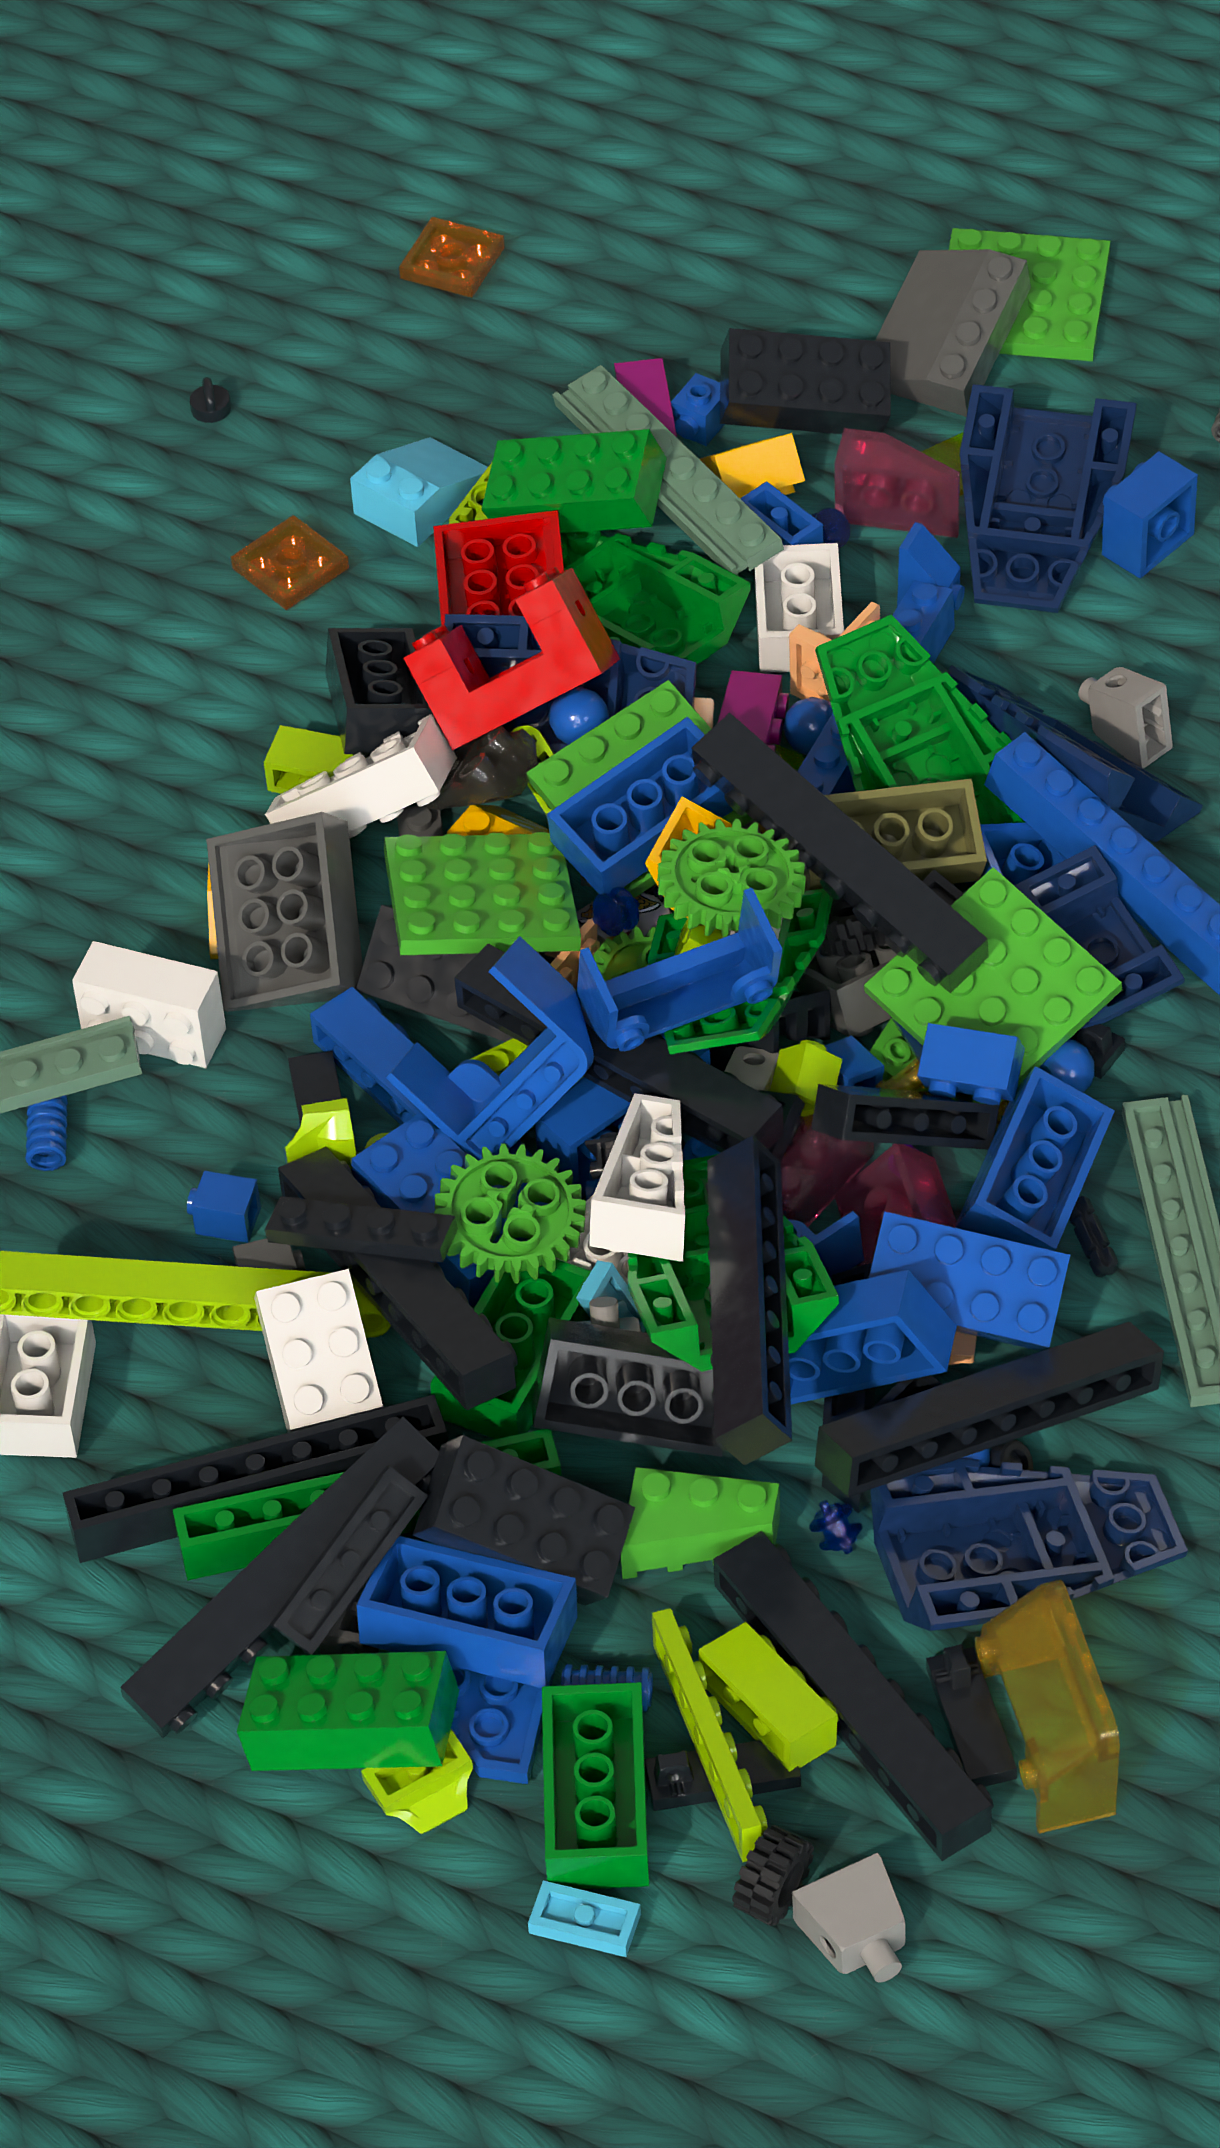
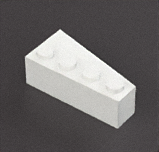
M430 714L418 721L419 728L413 734L403 738L398 731L383 739L384 743L377 747L368 758L365 759L364 755L359 752L336 767L333 771L334 776L329 777L328 773L323 771L274 798L265 815L270 824L324 812L348 821L349 838H352L361 833L367 827L366 824L378 819L381 823L388 822L400 815L404 807L413 803L423 806L435 800L441 794L440 789L457 757L435 718Z
M634 1093L591 1200L590 1246L608 1249L612 1252H628L683 1262L685 1205L680 1100Z

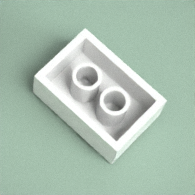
M838 543L783 545V551L754 568L760 673L790 672L789 634L798 624L815 632H820L831 640L838 638L844 631Z
M93 941L72 980L81 1029L130 1016L135 1029L134 1034L139 1054L155 1055L171 1059L179 1064H191L207 1068L226 1030L218 971Z
M349 1269L256 1291L254 1300L287 1433L383 1408Z
M0 1314V1455L77 1458L96 1347L92 1320Z

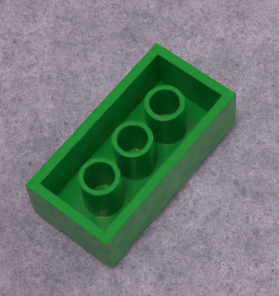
M649 429L497 440L482 511L488 519L558 510L560 533L652 527L667 457Z
M556 1259L555 1271L552 1273L543 1266H540L538 1268L537 1280H534L527 1271L521 1272L519 1283H514L511 1273L504 1272L499 1283L495 1282L493 1275L474 1311L477 1314H484L489 1320L493 1332L502 1341L507 1340L512 1345L518 1359V1365L514 1367L516 1388L466 1411L442 1382L434 1376L430 1383L431 1395H435L444 1421L495 1439L523 1434L529 1431L533 1424L531 1404L549 1317L575 1322L591 1321L586 1311L576 1299L583 1283L591 1272L590 1270Z
M446 1651L259 1656L255 1660L237 1734L251 1771L443 1766L459 1688Z
M641 1682L542 1687L544 1824L547 1881L577 1889L649 1886L644 1714Z

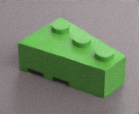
M636 1467L629 1505L635 1507L621 1553L622 1579L638 1577V1571L667 1567L668 1572L683 1570L684 1564L712 1560L714 1565L713 1559L760 1531L766 1535L773 1545L776 1544L780 1521L779 1483Z

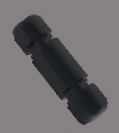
M1080 1196L1076 1201L1069 1221L1073 1226H1076L1074 1228L1075 1234L1086 1257L1091 1259L1089 1264L1093 1273L1101 1278L1107 1274L1112 1275L1117 1271L1118 1259L1114 1250L1108 1247L1110 1242L1098 1216L1092 1214L1095 1210L1090 1199L1086 1196Z

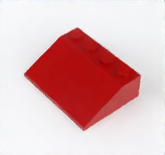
M558 510L433 526L441 626L445 624V614L523 616L515 601L516 598L526 593L523 584L555 566L559 573L564 571Z

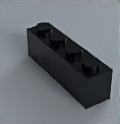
M818 1084L811 1130L845 1141L988 1150L995 1134L999 1105L977 1102L973 1100V1096L967 1094H956L955 1098L933 1095L926 1091Z

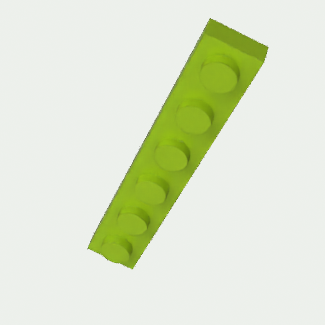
M671 1608L653 1612L654 1649L742 1862H747L746 1856L749 1851L755 1849L756 1840L759 1836L762 1837L764 1831L768 1828L764 1810L761 1805L753 1806L750 1799L753 1796L748 1772L745 1768L739 1770L735 1763L737 1761V1751L734 1739L730 1732H722L720 1727L722 1725L720 1707L715 1696H707L705 1691L707 1689V1680L701 1661L693 1662L691 1658L692 1643L687 1627L685 1625L678 1627Z

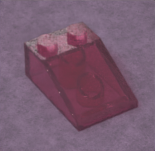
M844 428L835 459V522L908 532L913 524L917 522L923 524L932 535L958 538L960 472L886 433Z

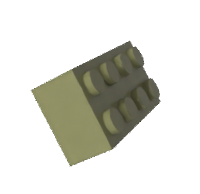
M972 779L824 795L921 881L933 870H936L952 884L978 881L981 878L987 858ZM810 869L807 872L804 871V876H806L805 891L823 888L820 883L821 879Z

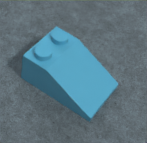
M431 437L376 454L350 478L354 514L419 547L434 533L433 526L442 525L450 518L488 467Z

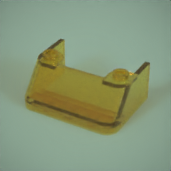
M1061 1579L1042 1583L982 1625L981 1636L975 1637L976 1652L984 1678L1001 1674L1026 1744V1759L1019 1760V1771L1024 1788L1026 1790L1033 1789L1037 1798L1036 1828L1039 1834L1116 1815L1120 1751L1115 1718L1066 1586Z

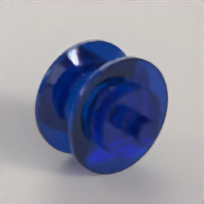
M827 508L812 515L823 524V544L838 543L839 549L848 542L850 525L842 512L837 509Z
M622 887L613 888L609 894L602 893L595 897L593 901V921L607 935L617 936L621 934L623 929L631 930L637 926L639 922V902L626 889Z
M827 1500L820 1502L819 1507L821 1510L815 1514V1519L809 1525L811 1532H822L824 1538L819 1543V1548L823 1551L843 1550L844 1554H849L853 1551L851 1545L857 1540V1536L863 1529L861 1523H850L848 1517L853 1512L852 1505H840L839 1503L829 1505Z

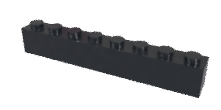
M730 712L691 748L694 761L693 771L701 782L708 787L715 785L725 794L726 802L739 815L747 813L758 823V830L761 834L774 829V841L787 838L789 840L788 850L799 851L798 862L805 864L804 871L807 872L810 869L821 879L822 887L831 897L836 900L842 897L853 907L852 911L855 917L865 927L871 929L875 926L886 936L885 941L893 952L900 957L905 955L910 957L918 965L919 973L928 983L933 986L940 984L951 993L989 957L988 939Z
M487 944L454 977L457 1007L529 1046L547 1026L489 973V970L505 952ZM586 1023L594 1053L593 1063L583 1075L586 1079L630 1103L634 1093L680 1100L681 1131L720 1153L752 1135L769 1150L784 1134L782 1104L772 1095L753 1089L742 1083L732 1073L722 1072L704 1062L693 1052L669 1054L666 1040L660 1034L645 1039L641 1045L632 1050L620 1051L619 1048H609Z
M753 1135L707 1160L708 1182L706 1183L709 1208L707 1225L709 1227L710 1246L708 1250L710 1262V1284L708 1288L711 1296V1319L709 1324L712 1331V1354L710 1360L713 1367V1389L711 1396L714 1403V1426L712 1427V1433L718 1446L723 1451H729L743 1465L792 1441L781 1161Z
M327 1147L278 1167L283 1197L380 1207L371 1189L367 1185L362 1186L354 1178L347 1162L344 1160L339 1161ZM324 1249L342 1270L349 1269L353 1283L466 1411L516 1388L514 1367L518 1365V1359L512 1345L507 1340L502 1341L493 1332L491 1324L484 1314H477L469 1305L464 1292L459 1287L454 1288L446 1280L437 1262Z
M1131 1322L1096 1332L819 1426L815 1467L847 1497L865 1492L1158 1390L1164 1350Z
M435 1395L62 1492L79 1562L83 1563L177 1538L173 1509L345 1472L402 1417L440 1451L441 1445L448 1442V1435Z
M402 1417L120 1687L122 1697L162 1738L171 1730L176 1734L182 1732L197 1716L198 1712L194 1708L207 1696L212 1700L217 1698L232 1683L233 1677L230 1674L243 1661L250 1665L255 1662L256 1657L261 1656L269 1646L265 1640L276 1630L269 1624L385 1466H391L426 1494L439 1451Z
M760 1531L713 1559L714 1584L717 1590L744 1622H747L759 1636L764 1635L772 1642L777 1654L789 1666H795L802 1672L807 1684L820 1697H826L833 1704L839 1718L837 1735L941 1861H944L991 1832L994 1804L987 1789L981 1783L977 1782L974 1784L964 1772L963 1764L956 1752L950 1747L944 1748L935 1738L934 1730L928 1719L920 1712L916 1714L906 1703L904 1693L894 1679H886L877 1669L876 1661L870 1650L864 1644L857 1645L848 1634L847 1626L839 1613L835 1610L829 1612L820 1601L819 1593L813 1582L808 1577L801 1578L792 1568L789 1555L780 1544L773 1545L766 1535Z

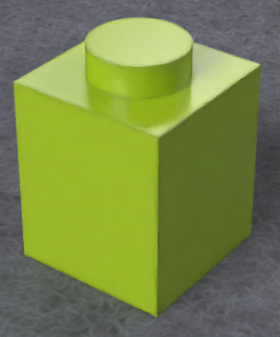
M804 1040L800 1044L780 1049L770 1088L772 1092L798 1095L805 1103L801 1113L803 1117L814 1114L818 1084L837 1085L842 1059L827 1052V1048L823 1044L810 1040Z

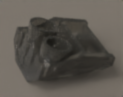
M501 725L456 748L454 753L457 759L440 789L441 794L435 800L426 804L429 809L443 810L450 807L485 804L521 795L530 781L526 772L538 765L535 740L524 729L508 732Z

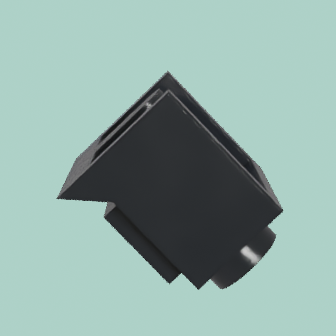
M825 990L813 994L793 991L782 1014L769 1033L760 1040L732 1044L731 1047L745 1046L762 1049L774 1054L779 1052V1036L786 1035L787 1039L798 1042L804 1041L806 1037L820 1040L830 1039V991Z

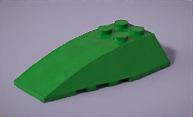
M601 531L560 533L564 571L571 567L573 568L610 639L618 640L623 644L637 648L643 647L690 660L697 664L709 658L710 655L728 643L751 590L749 581L693 552L681 550L676 555L666 552V547L662 544L650 542L646 547L633 544L631 537L617 533L610 538L601 535Z
M892 614L816 647L815 652L856 792L972 779L980 825L1025 823L1023 819L984 785L995 754L1011 743L1012 740L1004 731L999 733L987 720L988 715L977 703L972 705L956 688L958 683L947 672L942 673L929 660L931 655Z
M824 888L805 891L802 895L801 907L794 908L793 918L782 919L778 941L783 950L778 982L772 988L773 993L759 1003L749 1004L744 1002L664 1032L669 1054L756 1041L770 1032L825 939L833 897ZM674 913L658 917L647 959L648 965L674 956L681 929L688 918L675 920Z
M718 1154L683 1161L685 1205L683 1262L628 1253V1290L651 1342L701 1372L713 1369L710 1360L712 1354V1331L709 1324L711 1319V1296L708 1288L710 1284L708 1250L710 1246L709 1227L707 1225L709 1208L706 1183L708 1182L707 1160ZM783 1215L789 1354L795 1353L836 1308L839 1304V1295L813 1243L805 1236L799 1238L794 1233L793 1224Z

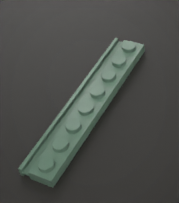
M602 365L568 384L569 390L559 394L555 392L552 394L555 406L584 434L643 429L651 431L667 457L657 506L718 566L739 576L738 573L747 568L751 571L784 550L781 537Z
M130 1016L1 1051L0 1113L143 1074L134 1034L135 1029Z
M1181 1095V1100L1168 1101V1097L1123 1102L1122 1117L1190 1407L1220 1404V1224L1188 1095Z

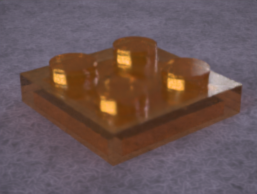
M431 217L400 264V279L472 298L505 248L504 235Z
M294 515L231 556L232 569L285 610L290 609L349 568L348 556Z

